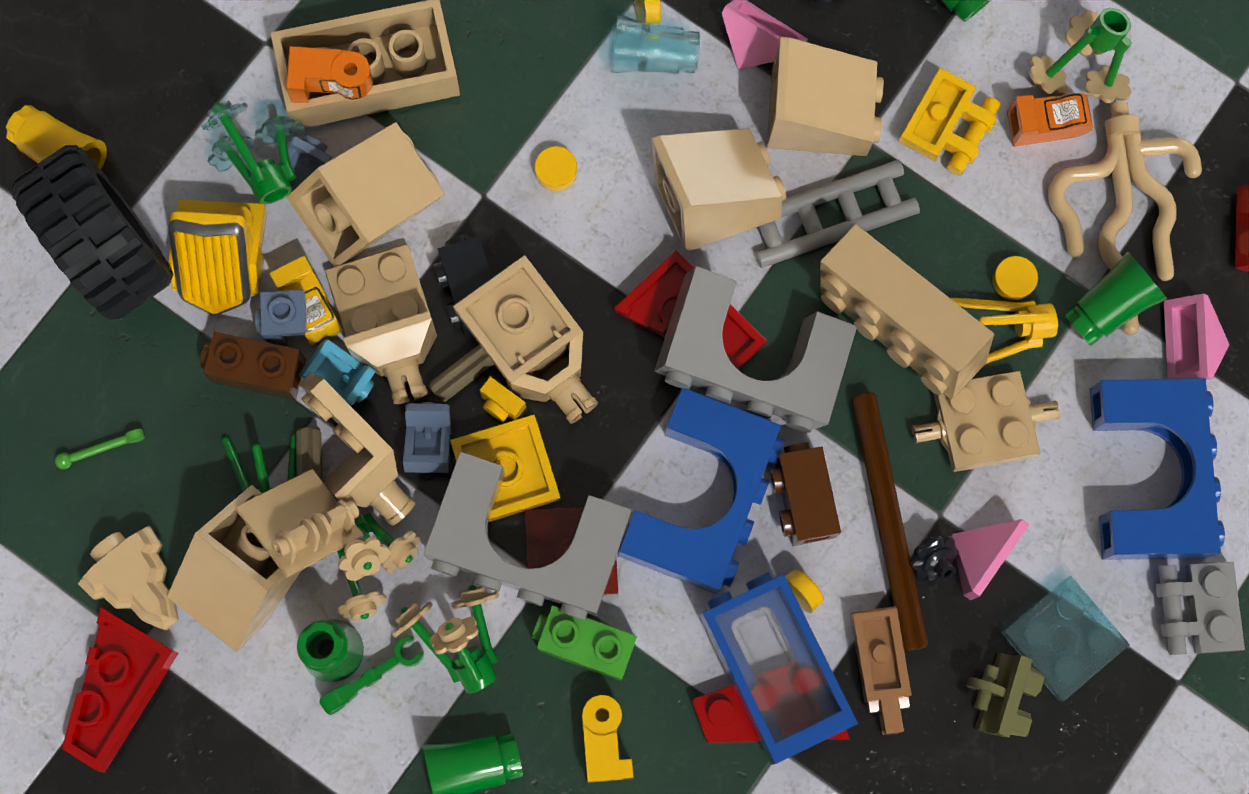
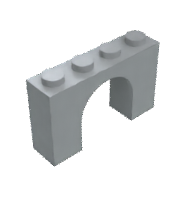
M698 266L686 273L654 372L665 375V382L670 385L684 389H690L692 385L706 390V397L722 403L729 404L731 400L745 404L747 405V412L759 417L771 418L772 415L786 419V425L797 431L810 433L812 429L828 425L857 326L821 312H815L803 319L795 349L786 371L777 380H756L741 373L731 363L723 345V326L737 281Z
M460 452L423 554L428 560L433 561L431 569L453 577H457L459 570L476 576L475 584L498 592L501 585L519 590L516 598L538 606L543 605L544 599L561 605L560 613L585 621L587 614L597 617L632 509L589 495L572 544L561 558L541 568L526 569L516 567L498 556L493 550L488 537V522L505 475L504 468L501 465Z

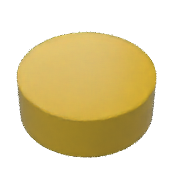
M634 0L637 18L641 27L656 26L660 23L662 15L660 0Z
M553 146L546 148L538 155L535 162V174L540 185L550 191H563L574 183L577 177V161L568 149Z
M1011 256L1004 259L996 267L992 276L995 291L1002 298L1010 301H1019L1026 298L1035 289L1038 282V273L1033 263L1020 256Z
M793 569L785 576L803 610L812 613L824 602L823 594L818 586L803 571Z

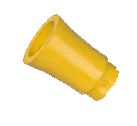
M25 105L21 110L14 112L8 120L6 138L15 144L20 152L37 163H40L65 145H77L85 151L87 156L96 163L100 170L104 165L107 148L103 141L73 129L45 111H39L31 105Z

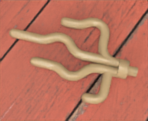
M1116 102L1110 105L1112 118L1104 123L1108 143L1105 157L1094 164L1073 166L1060 171L1054 176L1049 185L1048 200L1051 210L1063 224L1068 253L1072 257H1079L1084 252L1082 228L1077 213L1066 200L1065 191L1070 184L1094 181L1107 177L1112 173L1116 208L1104 222L1098 238V249L1101 259L1112 270L1122 259V255L1116 249L1115 238L1127 223L1133 210L1131 175L1132 181L1137 187L1153 198L1158 205L1159 216L1152 231L1154 258L1158 278L1162 281H1169L1174 276L1170 233L1176 221V204L1171 192L1148 173L1144 157L1177 154L1182 158L1185 174L1189 178H1196L1201 174V159L1196 147L1183 138L1167 137L1142 140L1139 117L1137 115H1129L1128 102ZM1138 315L1121 326L1126 335H1134L1138 332Z

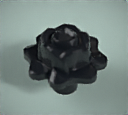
M941 536L928 537L922 540L921 544L914 549L915 558L910 562V565L915 569V576L918 580L926 577L929 580H934L939 576L942 580L946 581L955 575L956 568L953 566L952 561L959 555V551L954 546L955 540L951 536L944 539Z

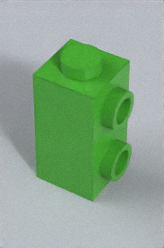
M553 605L549 615L540 613L532 635L533 639L539 641L537 651L622 681L637 639L636 635L589 618L583 621L560 613V608Z

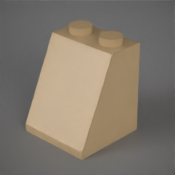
M780 37L771 73L767 148L867 156L873 142L878 143L881 135L882 120L881 117H875V102L881 103L884 80L883 77H877V61L789 37Z
M395 122L318 167L286 198L331 264L336 267L344 264L430 207L445 194L440 188L435 174L426 167L415 151L410 137L403 133Z
M750 128L660 135L651 138L655 184L685 252L781 219L782 201L786 200L783 182L778 175L772 176L768 168L770 166V158L767 149L762 141L756 143Z
M252 485L194 534L167 595V598L235 652L239 651L264 627L301 572L299 571L286 578L235 510L236 506L262 494Z

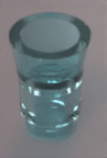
M616 14L611 44L610 73L662 72L679 74V71L695 73L699 59L700 32L684 31L683 27L654 24Z

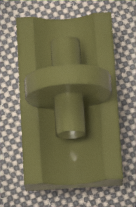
M997 653L994 666L986 665L982 679L969 677L966 686L978 692L974 708L979 709L980 713L975 730L1008 738L1010 735L1023 737L1028 735L1032 718L1030 713L1018 709L1022 694L1036 697L1041 692L1045 679L1044 674L1031 666L1033 659L1023 655L1012 656Z

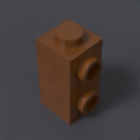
M214 332L211 343L204 345L200 358V367L204 369L203 374L211 383L291 400L297 399L299 383L302 379V376L299 374L306 363V358L300 349Z
M802 442L784 447L785 453L779 454L775 464L776 467L770 468L774 493L782 494L785 510L779 511L783 536H791L793 546L836 538L841 534V528L823 446L810 448L809 442Z

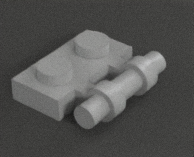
M1234 562L1186 565L1187 582H1178L1176 565L1158 566L1160 584H1156L1157 598H1162L1165 621L1160 626L1162 638H1167L1169 655L1187 654L1185 637L1193 636L1195 654L1245 650ZM1180 597L1189 598L1191 622H1183Z

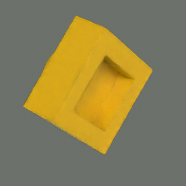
M491 376L480 389L481 397L486 401L482 407L501 422H504L506 418H509L511 421L521 419L527 411L525 401Z

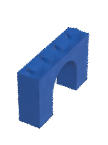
M1206 378L1101 380L1091 387L1090 402L1093 431L1137 430L1157 435L1174 450L1180 462L1182 472L1178 494L1165 509L1115 510L1099 516L1102 560L1208 558L1220 554V547L1223 546L1225 540V530L1222 521L1218 520L1217 503L1221 497V485L1218 477H1214L1213 460L1217 455V440L1215 435L1210 432L1209 420L1213 413L1214 402L1212 393L1207 391Z
M682 388L667 425L665 436L714 455L724 464L733 483V501L730 510L718 522L698 529L682 528L635 510L618 557L714 594H718L722 585L730 587L739 562L732 560L737 544L746 545L754 525L753 520L747 519L752 503L761 505L770 481L762 478L768 462L776 464L785 441L777 437L781 425Z

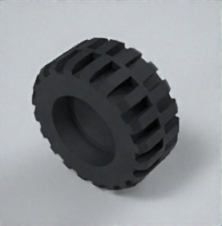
M77 145L63 146L15 179L11 188V195L16 201V206L24 216L29 228L37 236L38 241L52 257L61 272L67 276L70 283L102 316L109 320L121 319L170 285L173 272L158 245L154 242L132 208L123 199V196L109 181L108 177L87 156L85 151Z

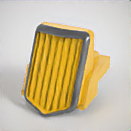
M179 199L177 212H172L169 220L171 242L169 266L173 272L171 280L172 290L178 292L183 301L213 316H217L246 304L250 296H259L264 266L262 246L267 218L265 204Z

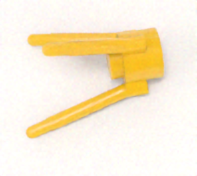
M950 298L963 308L1016 312L1012 315H994L979 319V322L983 325L1014 324L1017 335L1019 337L1025 336L1023 341L988 354L986 364L1026 349L1042 347L1043 338H1052L1057 334V313L1051 303L1036 305L1035 301L1008 302Z

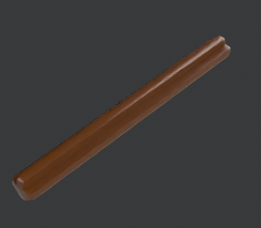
M873 392L861 393L854 396L852 405L892 599L898 612L904 650H919L927 647L928 640L913 569L910 565L911 559L877 397Z

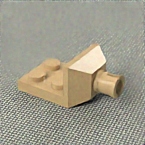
M408 244L325 270L346 335L344 342L351 356L362 364L371 366L376 370V374L387 377L394 404L410 402L404 386L405 382L409 383L414 400L424 397L428 392L423 384L418 367L419 364L424 363L437 337V333Z
M525 255L453 306L456 314L507 380L508 390L516 396L542 402L552 399L567 416L566 419L570 424L582 418V411L574 400L577 401L586 414L597 406L598 401L595 397L591 396L580 379L583 331Z
M311 372L299 383L307 392L301 399L324 421L327 422L332 418L338 424L332 431L350 449L354 450L323 483L338 500L345 502L351 500L357 506L365 508L370 505L385 518V521L390 526L397 524L412 510L415 501L410 496H407L394 480L398 477L393 449L324 378Z

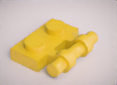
M940 67L898 142L934 162L937 160L942 149L951 152L953 157L947 169L951 173L961 176L967 165L974 163L978 156V145L984 134L990 133L997 121L995 115L1001 104L992 97H986L981 107L972 103L970 99L977 87ZM960 117L970 124L963 138L952 132Z

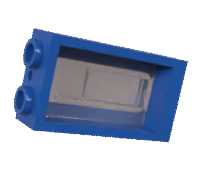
M770 572L747 582L746 586L749 591L735 598H732L729 591L707 601L705 604L708 610L701 614L700 619L770 764L774 765L857 725L858 722L785 575L783 574L773 579Z

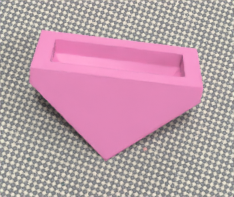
M732 0L722 11L738 70L774 62L780 37H789L804 42L808 41L806 37L747 0Z
M1203 293L1164 300L1167 379H1213L1230 344L1208 295Z
M1021 519L952 534V538L955 540L954 546L959 551L956 560L963 596L969 600L980 597L1029 526L1027 522Z

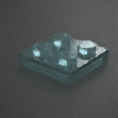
M1072 576L1066 577L1001 632L1019 655L1033 659L1031 666L1044 674L1045 679L1043 683L1059 702H1064L1130 645Z

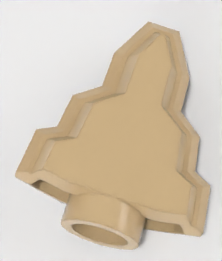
M150 525L126 539L120 532L113 533L95 546L90 555L96 563L78 583L94 600L105 598L116 609L131 608L142 621L166 631L179 621L176 604L167 598L170 591L164 584L167 567L159 555L162 543Z

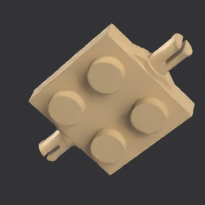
M1020 371L971 379L953 400L944 393L941 395L933 393L937 406L936 422L912 425L911 431L912 436L914 435L913 441L915 444L940 439L948 452L952 472L1037 458L1041 452L1035 432L1036 422L1060 419V409H1057L1059 406L1057 401L1032 405L1026 396Z

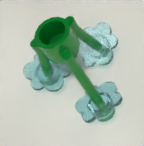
M230 101L216 103L207 112L209 119L201 127L203 130L210 131L223 124L229 135L220 138L212 146L213 154L207 160L210 166H215L217 171L224 172L234 165L251 187L256 200H259L261 204H272L284 199L292 191L289 181L297 177L290 163L287 142H290L293 136L304 134L306 132L305 125L296 123V120L286 116L272 117L264 122L261 126L262 128L255 131V136L261 139L264 144L277 143L281 165L275 164L273 159L256 162L250 152L253 140L249 136H242L232 121L239 113L248 108L246 102L232 105Z

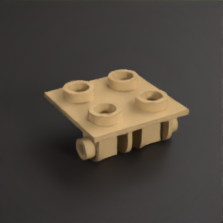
M313 469L235 508L286 578L345 548L349 542L360 540L364 537L363 533L354 523V519L359 517V510L356 504L351 500L348 502L343 500L337 501Z

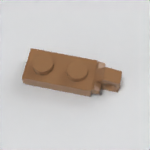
M894 606L852 612L850 614L864 702H867L868 713L878 712L882 735L904 732L900 709L910 708L909 696L912 694L897 608Z

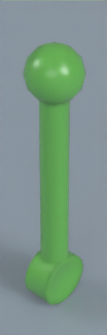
M143 429L129 431L124 436L71 454L66 452L59 453L55 458V464L59 469H67L75 461L127 443L142 441L145 439Z

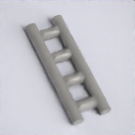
M898 159L788 197L782 201L781 218L798 212L807 235L783 243L775 221L759 226L767 249L756 252L760 268L838 242L855 224L867 232L920 213L916 198L901 201L893 182L894 178L904 175L901 161ZM877 185L885 208L862 215L854 192ZM838 199L846 221L823 229L814 206Z

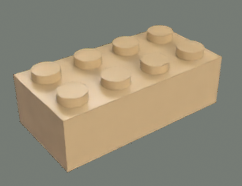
M426 0L270 32L286 111L295 130L460 96L440 0ZM290 46L339 49L362 54L369 62L373 84L370 92L365 97L357 100L345 99L339 93L309 92V103L291 102L286 89Z
M857 224L820 261V293L822 294V301L835 313L840 314L843 311L853 319L857 330L865 338L871 341L876 338L888 348L887 353L897 364L904 368L910 366L922 376L921 381L933 393L937 395L944 393L953 400L986 364L994 333Z

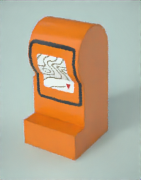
M290 46L286 89L291 102L309 103V92L339 93L345 99L350 100L361 99L370 92L373 84L369 62L362 54L339 49Z
M1083 93L1067 94L1056 98L1055 96L1034 98L1033 95L1017 96L1007 110L1013 147L1075 138L1093 130L1088 97Z

